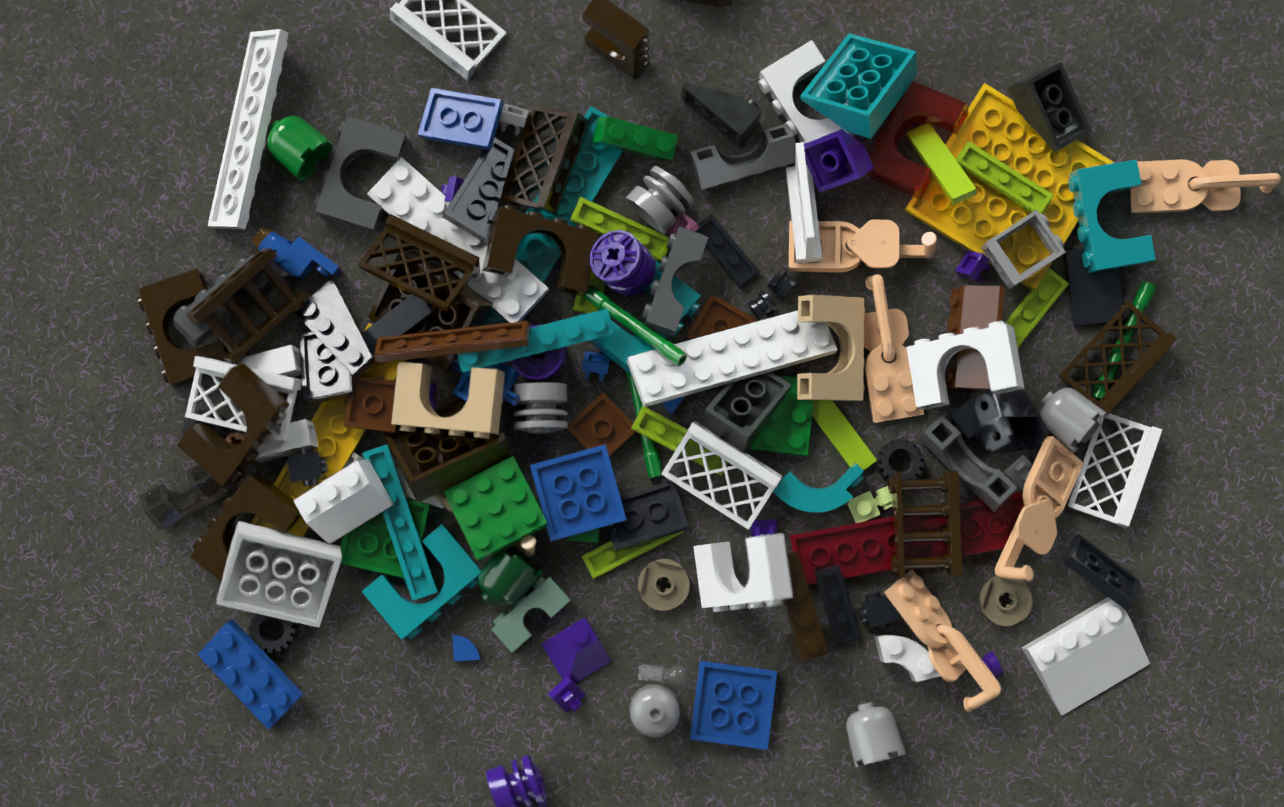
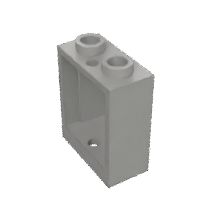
M1037 210L981 247L1008 289L1013 288L1065 253L1063 241L1058 235L1052 233L1049 228L1050 223L1044 214H1039ZM1030 224L1051 255L1019 275L998 243Z

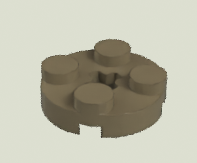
M659 559L649 563L642 570L638 579V590L641 598L648 606L660 611H668L678 607L686 599L690 588L686 571L679 563L670 559ZM663 577L668 578L667 582L671 584V588L665 589L663 593L660 592V587L656 586V582L662 581Z
M993 576L984 583L980 590V610L990 622L1000 626H1012L1029 615L1032 608V595L1023 580ZM1008 593L1012 603L1011 605L1006 604L1004 608L1001 606L1002 602L999 601V597Z

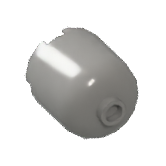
M1063 388L1054 394L1050 391L1041 401L1043 408L1040 415L1047 431L1073 453L1078 451L1079 448L1076 445L1080 441L1085 444L1100 427L1101 424L1097 422L1100 417L1104 419L1107 416L1104 410L1073 388Z
M649 684L638 689L632 697L629 705L630 719L634 727L643 735L652 738L663 737L676 727L680 717V703L675 693L668 687L660 684Z
M873 702L859 705V711L848 717L846 728L855 767L863 766V762L865 765L895 758V752L897 756L906 755L895 718L888 708L883 706L874 707Z

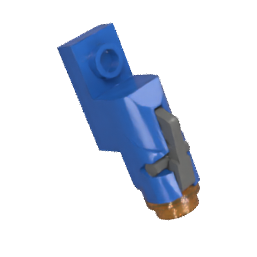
M263 227L252 240V244L255 245L257 251H260L262 248H271L277 255L271 262L273 263L272 267L281 277L291 275L295 278L305 279L316 264L318 266L315 269L327 278L330 274L337 278L343 271L338 265L299 236L292 242L276 234L272 229L268 230Z

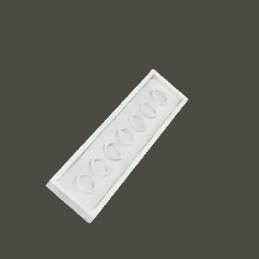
M282 29L250 32L209 217V227L215 229H246V224L249 221V211L255 194L257 174L260 171L262 151L266 144V133L271 121V110L277 94L278 79L282 72L281 65L284 52L287 48L288 32Z
M402 157L367 193L389 215L392 214L478 256L480 273L475 279L471 278L467 285L492 302V308L509 323L521 322L549 291L546 285L516 259L513 271L508 277L482 271L488 242L487 244L442 218L450 204L444 201L445 195ZM459 271L454 272L460 279L465 275Z
M798 311L674 344L688 354L684 364L679 367L661 355L657 349L630 356L627 359V363L644 407L835 354L837 347L827 325L798 322Z

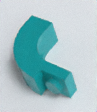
M855 462L834 484L824 488L810 487L789 471L778 482L773 492L785 503L798 510L815 513L826 512L844 505L853 498V495L847 488L849 486L854 488L863 479L861 474L864 470Z

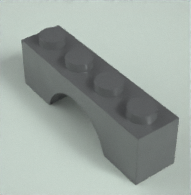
M783 124L763 130L758 144L752 150L742 155H727L721 152L715 145L697 149L690 153L695 176L702 190L795 163L796 144L788 124Z
M679 227L677 234L671 233L666 247L671 249L669 257L663 256L658 270L663 272L660 281H654L650 295L655 297L652 305L646 304L642 318L646 319L645 325L651 330L670 337L674 336L684 307L677 302L672 293V278L681 270L698 267L708 240L707 236Z
M253 254L247 259L245 257L240 259L235 264V269L228 275L224 273L219 276L214 282L215 285L208 291L206 289L202 290L197 294L192 304L188 307L186 305L182 306L175 313L173 318L174 326L195 348L212 336L214 332L206 323L191 322L185 314L254 256ZM258 272L252 277L254 280L253 284L261 294L273 285L264 272ZM238 289L233 294V296L251 298L245 289Z
M942 415L923 432L920 442L950 471H959V479L994 513L1017 490L1018 487L999 469H993L980 461L966 446L961 433Z

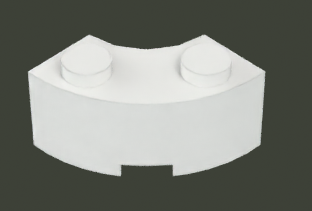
M896 635L874 636L880 661L900 664L908 671L912 681L919 682L941 676L932 665L929 652L915 641Z

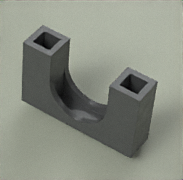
M347 116L346 121L342 122L339 127L338 136L340 139L338 145L333 146L330 154V160H332L330 169H326L323 174L322 184L324 186L321 194L318 193L315 198V212L321 217L377 234L385 210L379 204L350 195L344 186V173L349 163L361 155L372 154L396 162L403 157L408 138L405 133Z

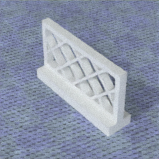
M402 0L399 4L396 2L390 8V20L467 81L474 74V70L506 36V32L466 0H455L458 7L455 10H443L442 0H439V11H425L424 1L429 0ZM412 1H421L422 12H411L406 6ZM473 14L477 18V25H462V15ZM458 15L459 26L445 27L444 16ZM441 16L442 27H430L426 23V17ZM492 29L498 35L493 40L482 41L481 30ZM478 30L479 41L464 42L463 31ZM460 31L461 42L451 43L446 39L445 32ZM480 47V55L473 61L466 55L465 48Z
M796 143L795 166L786 167L796 264L822 261V251L813 178L806 165L804 143Z
M195 356L193 366L196 367L185 417L246 432L247 426L242 418L244 414L243 412H238L231 399L220 391L225 401L214 407L208 397L210 393L218 389L217 387L220 384L218 377L224 378L229 369L237 366V364ZM250 368L277 393L284 392L289 394L287 402L290 405L285 411L286 417L281 422L280 434L272 432L273 435L271 437L285 441L297 390H300L302 380ZM203 373L211 375L216 383L215 386L207 391L201 385ZM204 398L210 411L203 415L195 414L196 402ZM228 404L235 416L228 421H224L217 410ZM235 420H238L240 424H236V423H232V422H234Z
M1109 413L1105 419L1114 421L1119 431L1106 437L1101 428L1104 419L1101 417L1098 419L1097 422L1101 425L1092 435L1083 460V467L1076 480L1067 507L1126 529L1130 525L1162 429L1153 426L1148 427ZM1120 424L1125 425V426H1128V427L1122 429V427H1121ZM1132 428L1143 431L1141 441L1130 445L1124 432ZM1100 433L1102 439L1096 441L1098 434ZM1121 434L1127 447L1114 453L1108 439ZM1104 442L1111 455L1097 461L1093 448L1095 445ZM1138 446L1137 452L1135 454L1133 448ZM1129 450L1134 459L1133 464L1122 469L1116 456ZM1090 457H1092L1094 463L1088 465ZM1113 458L1119 471L1106 477L1099 464ZM1096 465L1102 479L1089 485L1084 476L1085 471ZM1130 470L1127 478L1124 472ZM1121 474L1125 487L1123 490L1114 493L1108 479ZM1083 480L1085 487L1079 489ZM1104 482L1110 496L1097 501L1091 487ZM1088 490L1094 503L1086 507L1075 504L1077 494ZM1122 494L1118 502L1116 496ZM1112 498L1117 506L1114 517L1104 514L1099 504ZM1093 506H1096V508L1098 509V511H1095V510H1092V509H1089V508H1091V507H1093Z
M697 421L691 424L683 440L661 473L748 530L782 478L781 474L746 452L743 453ZM690 438L699 443L701 454L687 457L685 445ZM704 447L710 450L711 452L705 453ZM682 452L684 458L677 459ZM716 454L721 457L723 468L709 471L706 456ZM702 457L706 472L691 475L688 460ZM685 461L688 476L678 478L669 472L674 463ZM726 461L732 464L733 466L727 467ZM735 468L742 470L745 482L731 484L728 470ZM724 471L727 486L713 488L710 474ZM706 475L709 489L704 491L695 489L692 478ZM748 475L753 477L754 480H748ZM689 479L690 485L683 480ZM761 482L768 487L764 496L752 497L750 484ZM746 485L749 499L735 502L732 488ZM728 489L731 503L725 505L717 503L714 492ZM711 493L712 499L706 496L705 494ZM760 501L755 509L754 502ZM751 504L753 514L748 521L738 516L737 505ZM733 507L734 513L727 508Z

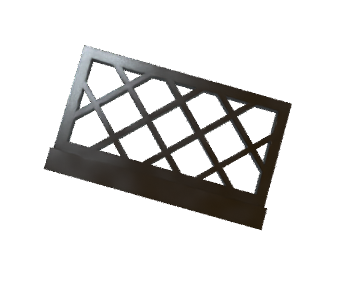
M533 105L503 185L500 200L542 210L547 214L556 216L590 121L576 111L564 112ZM538 114H544L547 121L537 127L535 123ZM561 119H567L564 128L557 132L554 124ZM550 127L553 135L543 141L540 133ZM536 136L539 144L528 151L527 144L529 140ZM557 141L555 152L549 155L546 147ZM542 150L545 158L534 165L531 157ZM527 160L530 168L520 174L519 166ZM548 164L547 175L540 179L537 171ZM533 174L536 182L526 188L523 180ZM519 183L522 191L513 197L509 196L511 188ZM539 188L540 194L537 202L531 201L529 194Z
M390 214L385 221L386 227L359 261L358 268L448 312L471 278L475 279L480 273L479 257ZM390 237L398 241L399 246L384 249L383 243ZM415 249L420 252L421 257L408 260L405 258L404 251ZM401 252L403 261L388 264L386 255ZM383 256L385 265L376 267L368 264L372 258ZM437 260L442 263L443 268L429 271L427 269L426 262ZM423 263L425 272L410 275L408 266ZM405 267L407 276L396 278L390 273V270ZM455 271L465 274L462 279L450 282L448 273ZM445 274L447 283L432 286L430 277ZM427 278L429 287L418 289L412 284V281ZM449 289L450 296L445 302L435 297L434 292Z
M1127 301L1062 371L1059 377L1071 388L1104 410L1108 416L1174 344L1177 338L1170 332L1166 333L1132 303ZM1127 309L1136 316V325L1122 326L1121 316ZM1118 320V326H1112ZM1140 320L1146 325H1140ZM1137 329L1138 343L1123 344L1122 330ZM1141 329H1152L1159 336L1154 342L1142 343ZM1118 330L1119 344L1105 345L1104 334L1107 331ZM1101 339V345H1095ZM1138 347L1139 358L1136 361H1125L1124 348ZM1142 347H1148V348L1143 352ZM1120 348L1121 362H1106L1105 349ZM1101 349L1102 363H1088V351ZM1082 358L1084 359V364H1077ZM1125 365H1132L1127 371H1125ZM1106 366H1121V378L1119 380H1107ZM1088 367H1103L1104 380L1089 381ZM1073 368H1084L1085 381L1075 382L1067 374ZM1104 384L1105 395L1097 401L1090 395L1089 385ZM1108 384H1114L1108 391ZM1082 385L1086 386V391L1081 387Z

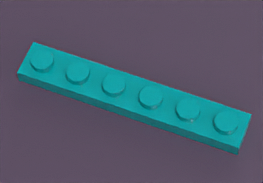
M607 308L530 328L528 346L459 353L457 355L461 371L464 373L471 371L472 368H484L613 335L614 330Z
M384 445L364 452V459L370 461L394 504L384 510L383 515L412 601L437 593L438 591L389 446Z

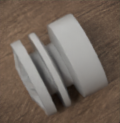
M654 166L650 170L652 177L646 175L643 178L649 190L647 191L640 186H636L626 197V202L650 226L658 232L666 234L676 223L671 210L683 214L685 212L683 205L690 207L694 199L677 178L658 166Z
M523 383L513 385V393L520 396V401L514 398L513 400L519 405H525V410L514 412V417L525 418V421L514 423V430L527 432L528 434H551L568 429V422L556 421V418L568 416L567 411L556 409V405L567 402V384Z

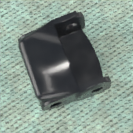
M1023 390L1001 394L991 391L988 394L980 395L974 403L979 432L986 449L1000 454H1013L1024 449L1033 450L1045 441L1046 435L1049 434L1041 415ZM1032 431L1036 435L1033 441L1030 438V433Z

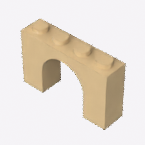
M825 295L798 296V322L821 323L832 328L840 342V357L836 366L828 373L797 374V400L863 401V368L865 365L864 298Z
M398 362L391 424L401 426L400 431L416 432V427L425 428L424 433L440 434V430H449V435L465 436V432H474L473 437L489 439L490 434L499 435L505 372L495 369L472 368L469 396L464 408L454 416L442 418L433 410L429 400L432 366L420 363Z

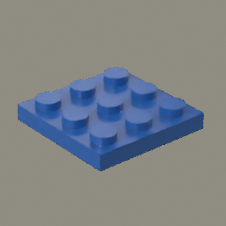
M606 444L530 465L542 511L548 523L547 529L551 541L626 521Z
M700 660L690 739L768 750L777 671Z

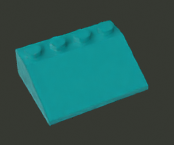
M849 33L801 94V100L847 132L871 139L918 75L917 52Z

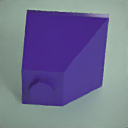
M843 129L804 143L806 164L819 193L861 178L874 168L864 144Z
M586 617L541 643L562 680L568 676L575 684L612 662Z

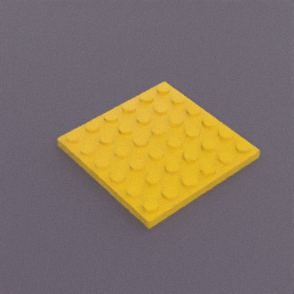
M985 83L946 143V147L956 159L967 141L1053 194L1054 196L1043 214L1050 223L1049 228L1052 233L1058 235L1063 243H1065L1078 222V217H1075L1073 212L1074 194L1070 191L1068 185L1070 173L1077 169L1114 163L1079 140L1054 152L1017 111L1013 100ZM929 170L904 211L969 251L985 255L981 247L986 242L1031 214L966 171L964 172L976 187L977 195L953 205ZM1030 224L998 243L1019 275L1051 255ZM1052 262L1020 283L1035 290Z

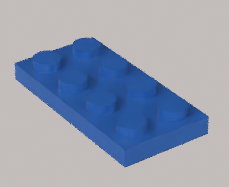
M233 619L228 621L198 653V656L268 730L303 696V693Z

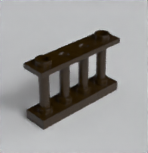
M262 248L185 314L193 323H206L229 350L222 357L225 362L233 363L235 361L238 363L248 355L247 350L290 312L295 313L300 310L305 304L304 300L309 297L307 292H297L294 294L274 270L271 261L277 255L271 248ZM258 272H264L287 301L276 311L253 284L254 280L252 277ZM238 289H245L268 317L258 327L252 323L233 300V294ZM220 305L222 307L226 306L249 334L238 344L214 317L215 313L213 311Z
M943 471L944 476H941L940 479L902 480L901 473H892V478L888 479L889 494H893L895 556H891V570L895 572L896 577L905 578V569L943 568L947 570V575L962 576L959 471ZM940 490L944 492V502L941 505L902 506V491ZM941 516L945 518V529L932 532H903V517ZM942 542L946 544V555L935 558H904V543Z

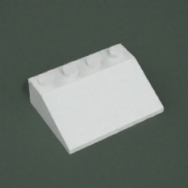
M238 521L216 604L320 627L342 559L341 548L339 545L328 544L327 542L290 533H281L277 530Z
M1109 597L1021 647L1061 716L1150 664L1127 612Z

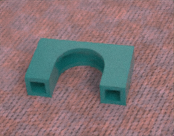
M1137 159L1077 169L1070 173L1068 185L1070 191L1074 194L1073 212L1079 221L1078 238L1081 243L1083 242L1084 253L1082 260L1084 266L1088 269V273L1155 261L1151 235L1130 239H1116L1107 235L1097 220V207L1099 201L1106 193L1129 190L1142 185Z
M656 261V273L653 281L644 290L649 295L654 281H660L663 272L658 271L660 267L658 261ZM674 276L671 282L672 293L677 302L684 307L674 334L676 336L684 326L682 320L687 315L692 317L700 307L697 302L701 295L677 276ZM611 320L614 334L590 340L589 342L632 376L627 363L628 357L656 349L639 336L627 333ZM655 332L665 340L669 338L667 335Z
M443 524L423 540V543L437 558L444 570V585L436 598L423 604L411 602L402 596L386 575H381L362 591L401 640L407 636L410 640L422 631L420 626L426 620L430 623L442 614L440 609L448 603L452 606L462 597L460 592L468 586L472 589L478 584V575L482 569Z

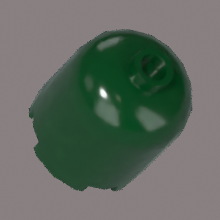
M512 544L510 547L508 546L493 554L480 571L478 584L484 592L482 598L491 605L497 603L501 606H513L526 594L544 572L540 566H537L535 569L529 563L532 558L526 557Z

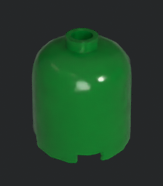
M288 116L281 120H276L269 128L270 133L267 139L269 152L294 177L299 178L301 181L315 174L317 169L314 166L320 159L326 161L332 151L333 144L328 138L301 117Z

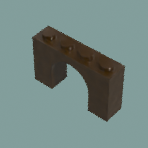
M592 0L582 13L583 22L592 27L584 37L585 44L632 78L637 73L641 75L649 65L647 61L650 56L648 54L650 49L649 28L609 0Z
M504 205V207H499L495 211L482 271L508 277L513 271L517 248L521 239L529 234H542L551 238L561 252L562 264L556 290L578 296L587 292L591 273L590 253L593 245L598 240L599 233L593 232L591 227L585 225L570 226L563 219L554 218L553 221L544 219L543 215L537 212L522 213L519 212V208L511 205Z
M197 268L138 288L140 294L137 297L138 304L141 310L146 312L148 318L145 321L146 328L149 334L154 336L156 342L153 345L154 352L157 358L162 360L164 366L161 369L162 376L166 383L174 387L193 382L196 367L193 366L195 356L224 361L222 357L229 352L221 341L193 350H182L174 345L169 336L168 326L173 313L181 306L194 302L195 297L202 290L206 289L208 291L203 274ZM203 373L202 378L210 375Z
M244 363L231 367L217 387L241 409L245 416L247 427L243 441L240 444L230 443L202 421L190 426L177 444L183 452L222 486L231 482L237 483L244 476L245 471L243 469L259 455L258 448L272 437L273 433L271 430L284 420L287 415L285 411L290 405L289 402Z
M258 472L249 475L245 474L236 485L239 489L234 496L230 495L222 504L224 510L219 516L216 515L207 525L209 531L205 536L199 537L192 547L195 550L190 558L221 582L232 543V526L241 513L257 514L281 533L290 531L302 516L293 499Z
M796 551L786 554L792 598L782 600L791 627V634H788L787 638L793 658L798 661H807L829 654Z

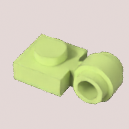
M888 486L877 490L875 499H873L871 492L868 491L847 502L855 523L864 522L880 515L877 508L878 505L882 506L884 510L893 506V494H889Z

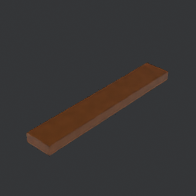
M529 321L381 337L377 340L374 357L378 363L528 346L531 327Z

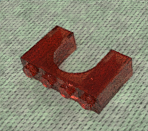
M911 81L908 89L900 98L897 109L891 111L885 131L879 133L873 153L870 152L868 154L874 168L867 173V176L922 200L933 180L931 169L904 158L898 152L897 147L900 137L908 128L921 123L932 124L957 135L969 111L967 103Z

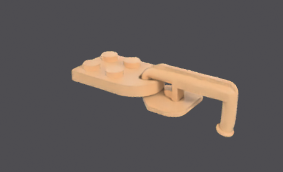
M1190 160L1137 162L1142 185L1130 189L1131 213L1181 212L1191 210L1200 203L1204 204L1211 211L1232 210L1240 202V187H1259L1263 193H1270L1280 183L1281 176L1277 173L1239 175L1238 166L1230 160L1209 161L1203 168Z
M870 220L860 229L847 222L818 221L822 261L796 264L792 221H790L789 272H847L856 268L862 261L870 268H891L897 264L899 258H931L935 252L937 237L935 233L927 232L921 239L923 245H899V228L891 220Z
M872 275L866 279L865 285L869 290H873L876 312L865 313L864 348L870 351L865 359L864 374L872 422L877 423L924 415V410L916 407L907 348L902 345L909 335L906 315L899 309H888L883 277L881 275Z
M1046 436L1023 488L1025 507L1019 514L996 565L995 573L998 577L1031 581L1033 579V570L1030 566L1025 565L1023 568H1014L1024 543L1037 554H1047L1057 536L1055 518L1064 510L1084 463L1053 436Z
M913 569L905 574V578H900L884 592L917 637L928 645L930 661L943 679L953 682L967 669L983 689L981 693L972 698H964V708L967 712H972L973 709L981 707L1001 693L1000 683L959 631L952 628L951 622L940 606L938 599L930 593L924 585L922 578Z

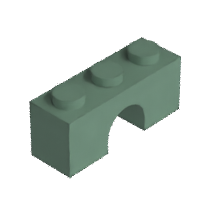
M544 577L539 579L532 586L535 590L528 597L524 595L513 605L515 608L508 615L504 611L493 621L495 626L491 630L511 653L533 635L527 629L524 621L525 615L530 609L541 608L552 618L571 601L551 577L547 580Z

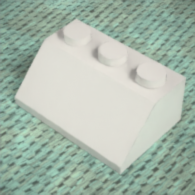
M369 460L355 461L293 500L306 524L328 544L333 543L394 505Z

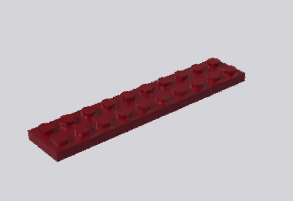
M1023 492L1013 494L995 513L982 500L960 504L962 556L1004 549L1016 520L1025 507ZM893 516L789 535L791 550L798 553L807 585L817 583L814 571L837 564L840 566L843 578L891 570V556H895ZM941 516L903 517V532H932L945 529V518ZM942 542L904 543V558H935L946 555V544Z

